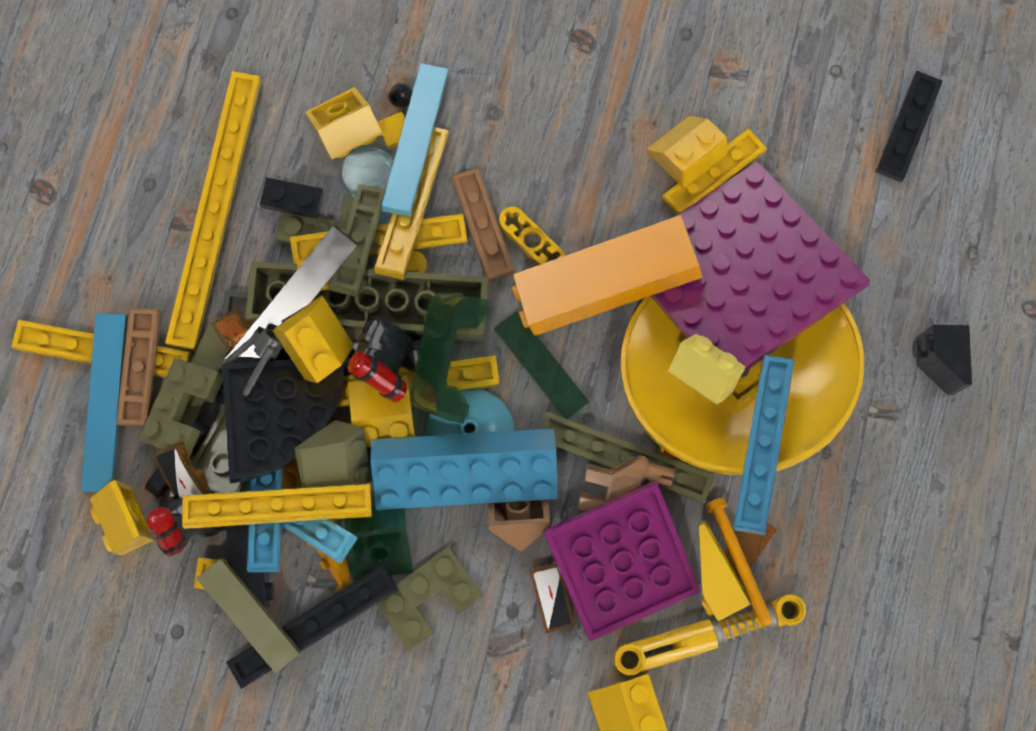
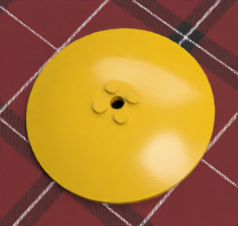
M651 296L644 298L628 324L621 352V373L624 390L636 419L657 444L680 460L711 472L743 475L763 360L748 369V375L740 377L731 396L718 405L668 371L681 342L686 340V337ZM845 303L769 355L794 359L776 471L794 466L822 450L843 429L858 402L864 377V350L858 327Z

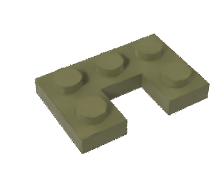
M343 195L338 221L321 218L314 219L282 212L276 237L277 242L291 245V236L328 232L334 225L341 230L345 229L354 196Z
M174 358L138 440L165 451L176 449L178 456L189 459L201 431L180 423V420L191 396L210 403L214 402L223 382V374Z
M446 547L397 583L399 591L378 603L377 606L410 651L434 633L417 607L442 590L455 610L460 614L482 598L483 595L449 547Z

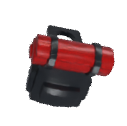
M372 316L370 320H367L362 332L359 334V344L352 358H346L342 365L356 379L365 382L377 390L379 395L385 399H389L394 403L399 402L405 397L407 392V383L398 375L399 368L405 361L404 359L409 351L412 339L392 322L379 316Z
M171 485L168 508L154 509L147 517L149 532L156 539L159 549L168 557L180 553L185 548V539L188 537L200 535L202 538H207L226 531V526L184 529L182 526V498H179Z

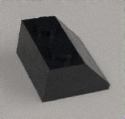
M932 325L916 337V340L913 341L912 353L913 357L917 358V367L947 395H954L972 385L969 325Z

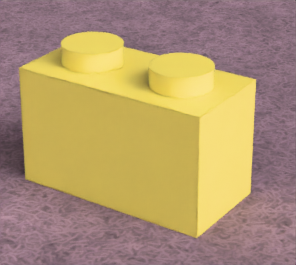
M694 334L681 342L668 371L718 405L732 395L746 366L738 362L732 354L723 352L714 346L708 338Z

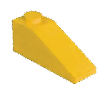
M703 520L699 523L702 593L704 596L701 603L709 616L714 614L719 622L751 605V602L706 520Z

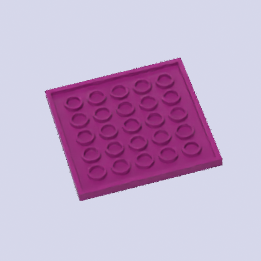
M757 161L676 215H681L701 270L702 278L657 293L651 297L686 339L694 334L708 338L714 346L723 352L732 354L738 362L746 366L743 371L744 373L763 360L764 355L769 356L868 287L870 279Z

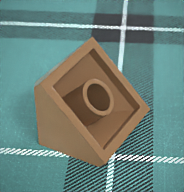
M548 500L488 503L489 531L520 552L543 533V530L551 527Z

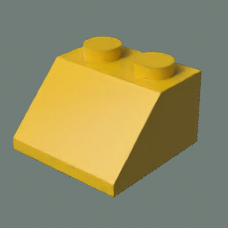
M355 87L305 111L309 122L331 160L345 157L352 149L360 145L371 144L376 140V137L382 135L370 105Z
M688 116L648 147L646 152L684 189L727 155V136L708 118Z
M323 296L318 297L272 330L304 379L315 383L320 382L339 368L354 347L351 339Z
M408 372L398 374L407 383V392L402 400L395 403L379 395L377 390L365 382H361L358 379L348 380L351 423L363 428L366 447H371L372 439L416 437Z
M113 480L90 498L93 508L90 509L91 515L97 525L101 524L105 535L102 536V540L109 552L113 551V554L123 556L155 540L154 536L149 532L147 520L132 486L118 480Z
M647 673L587 692L600 731H667L649 674Z

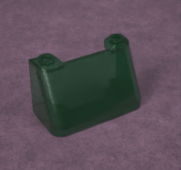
M438 293L430 299L410 393L411 402L417 409L457 423L464 424L467 420L470 404H467L465 396L458 391V387L446 385L457 327L475 328L479 326L485 317H488L491 303L489 300L451 293Z

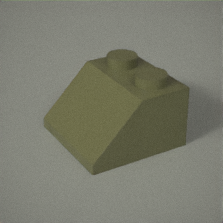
M334 420L295 448L302 488L366 484L371 480L364 431L361 427Z

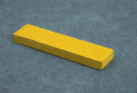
M748 128L727 144V155L684 189L677 183L663 194L661 199L675 215H678L736 176L764 154L767 148Z

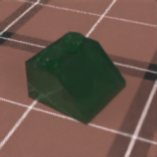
M371 507L372 517L344 518V529L358 537L348 552L353 580L361 578L381 564L385 565L390 575L413 572L406 508L376 510V507Z

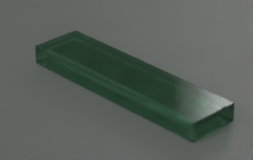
M518 311L494 328L496 334L563 418L570 419L589 404V400L541 340L534 336L530 327L524 328Z

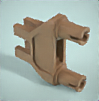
M645 456L634 457L612 469L587 464L585 481L607 486L604 497L580 492L578 509L588 511L639 488L644 480L655 481L656 483L671 487V479L674 477L675 468L649 463V459H646Z

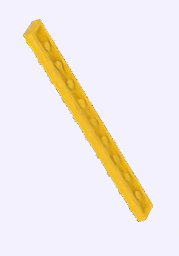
M235 71L231 73L165 341L168 346L197 350L262 81L260 76Z

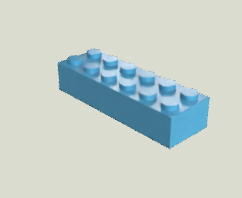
M554 428L372 439L370 461L376 510L558 499Z

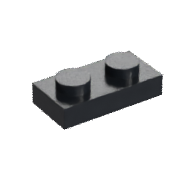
M266 177L260 206L264 209L318 219L324 190L323 188Z

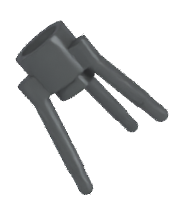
M264 328L262 333L255 330L250 339L215 369V371L220 373L222 371V364L232 363L254 344L255 348L253 351L261 359L243 391L244 396L249 395L267 361L276 360L283 348L271 329Z

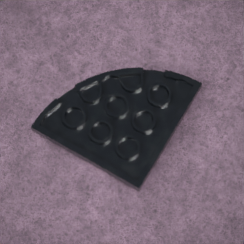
M292 359L267 361L249 395L244 396L243 391L259 362L222 364L230 483L244 482L263 477L297 459L295 448L326 427L334 415L342 391L343 365L320 382L315 383L304 379Z

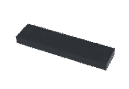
M919 71L914 73L876 167V173L898 182L904 180L942 85V80Z

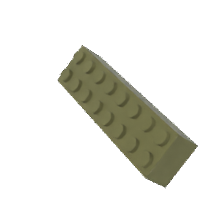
M251 261L245 319L250 326L256 322L297 271V264ZM365 269L358 297L325 290L320 291L311 301L313 302L318 297L323 296L343 328L363 329L367 320H370L372 316H379L400 327L408 336L423 334L430 339L484 343L488 277L406 272L404 280L375 274L374 269Z

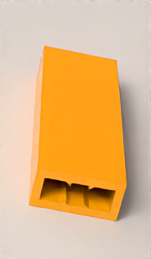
M679 215L515 273L513 276L516 285L512 286V290L517 303L522 302L524 310L519 311L524 328L530 327L534 336L701 279L702 274L683 219Z

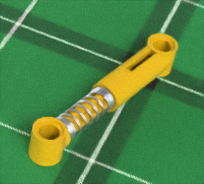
M793 594L779 596L775 600L769 601L766 607L772 618V624L766 627L769 629L775 626L780 628L797 625L802 622L807 612L804 601ZM785 602H790L795 609L794 615L790 619L782 614L781 609ZM754 608L752 612L746 610L743 615L737 613L736 617L730 615L729 619H722L720 622L716 620L711 622L709 619L621 645L613 654V665L621 674L628 676L636 675L653 668L718 649V644L723 643V640L724 642H727L729 638L734 640L735 636L740 635V637H743L742 634L745 633L750 635V632L754 630L758 633V629L764 628L766 630V627L760 624ZM669 644L673 648L645 657L643 653ZM626 651H632L637 658L635 666L630 669H626L621 664V656Z

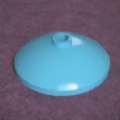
M481 389L447 394L433 407L426 424V436L467 434L464 431V427L467 424L475 426L473 433L514 431L513 419L506 405L492 393Z

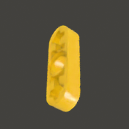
M511 206L505 208L500 213L499 226L501 230L537 266L546 263L548 260L547 256L543 253L539 257L537 256L544 249L545 245L549 246L546 248V253L553 258L557 255L560 258L565 256L563 250L521 209ZM507 216L511 218L518 217L517 224L524 229L519 237L516 236L519 234V229L514 224L506 225ZM529 234H536L541 242L537 247L530 248L525 245L524 238Z

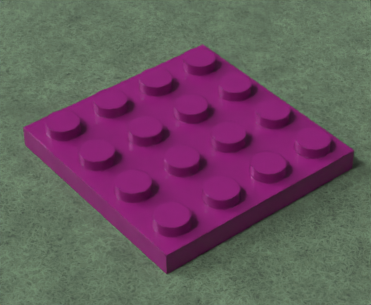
M655 481L543 530L590 642L701 592L658 484Z

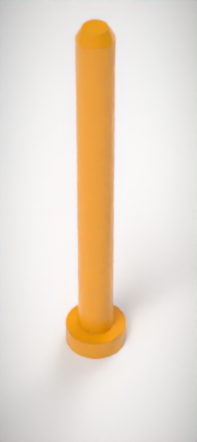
M725 498L715 499L705 505L707 512L714 514L760 624L763 627L772 624V618L724 508L727 507Z

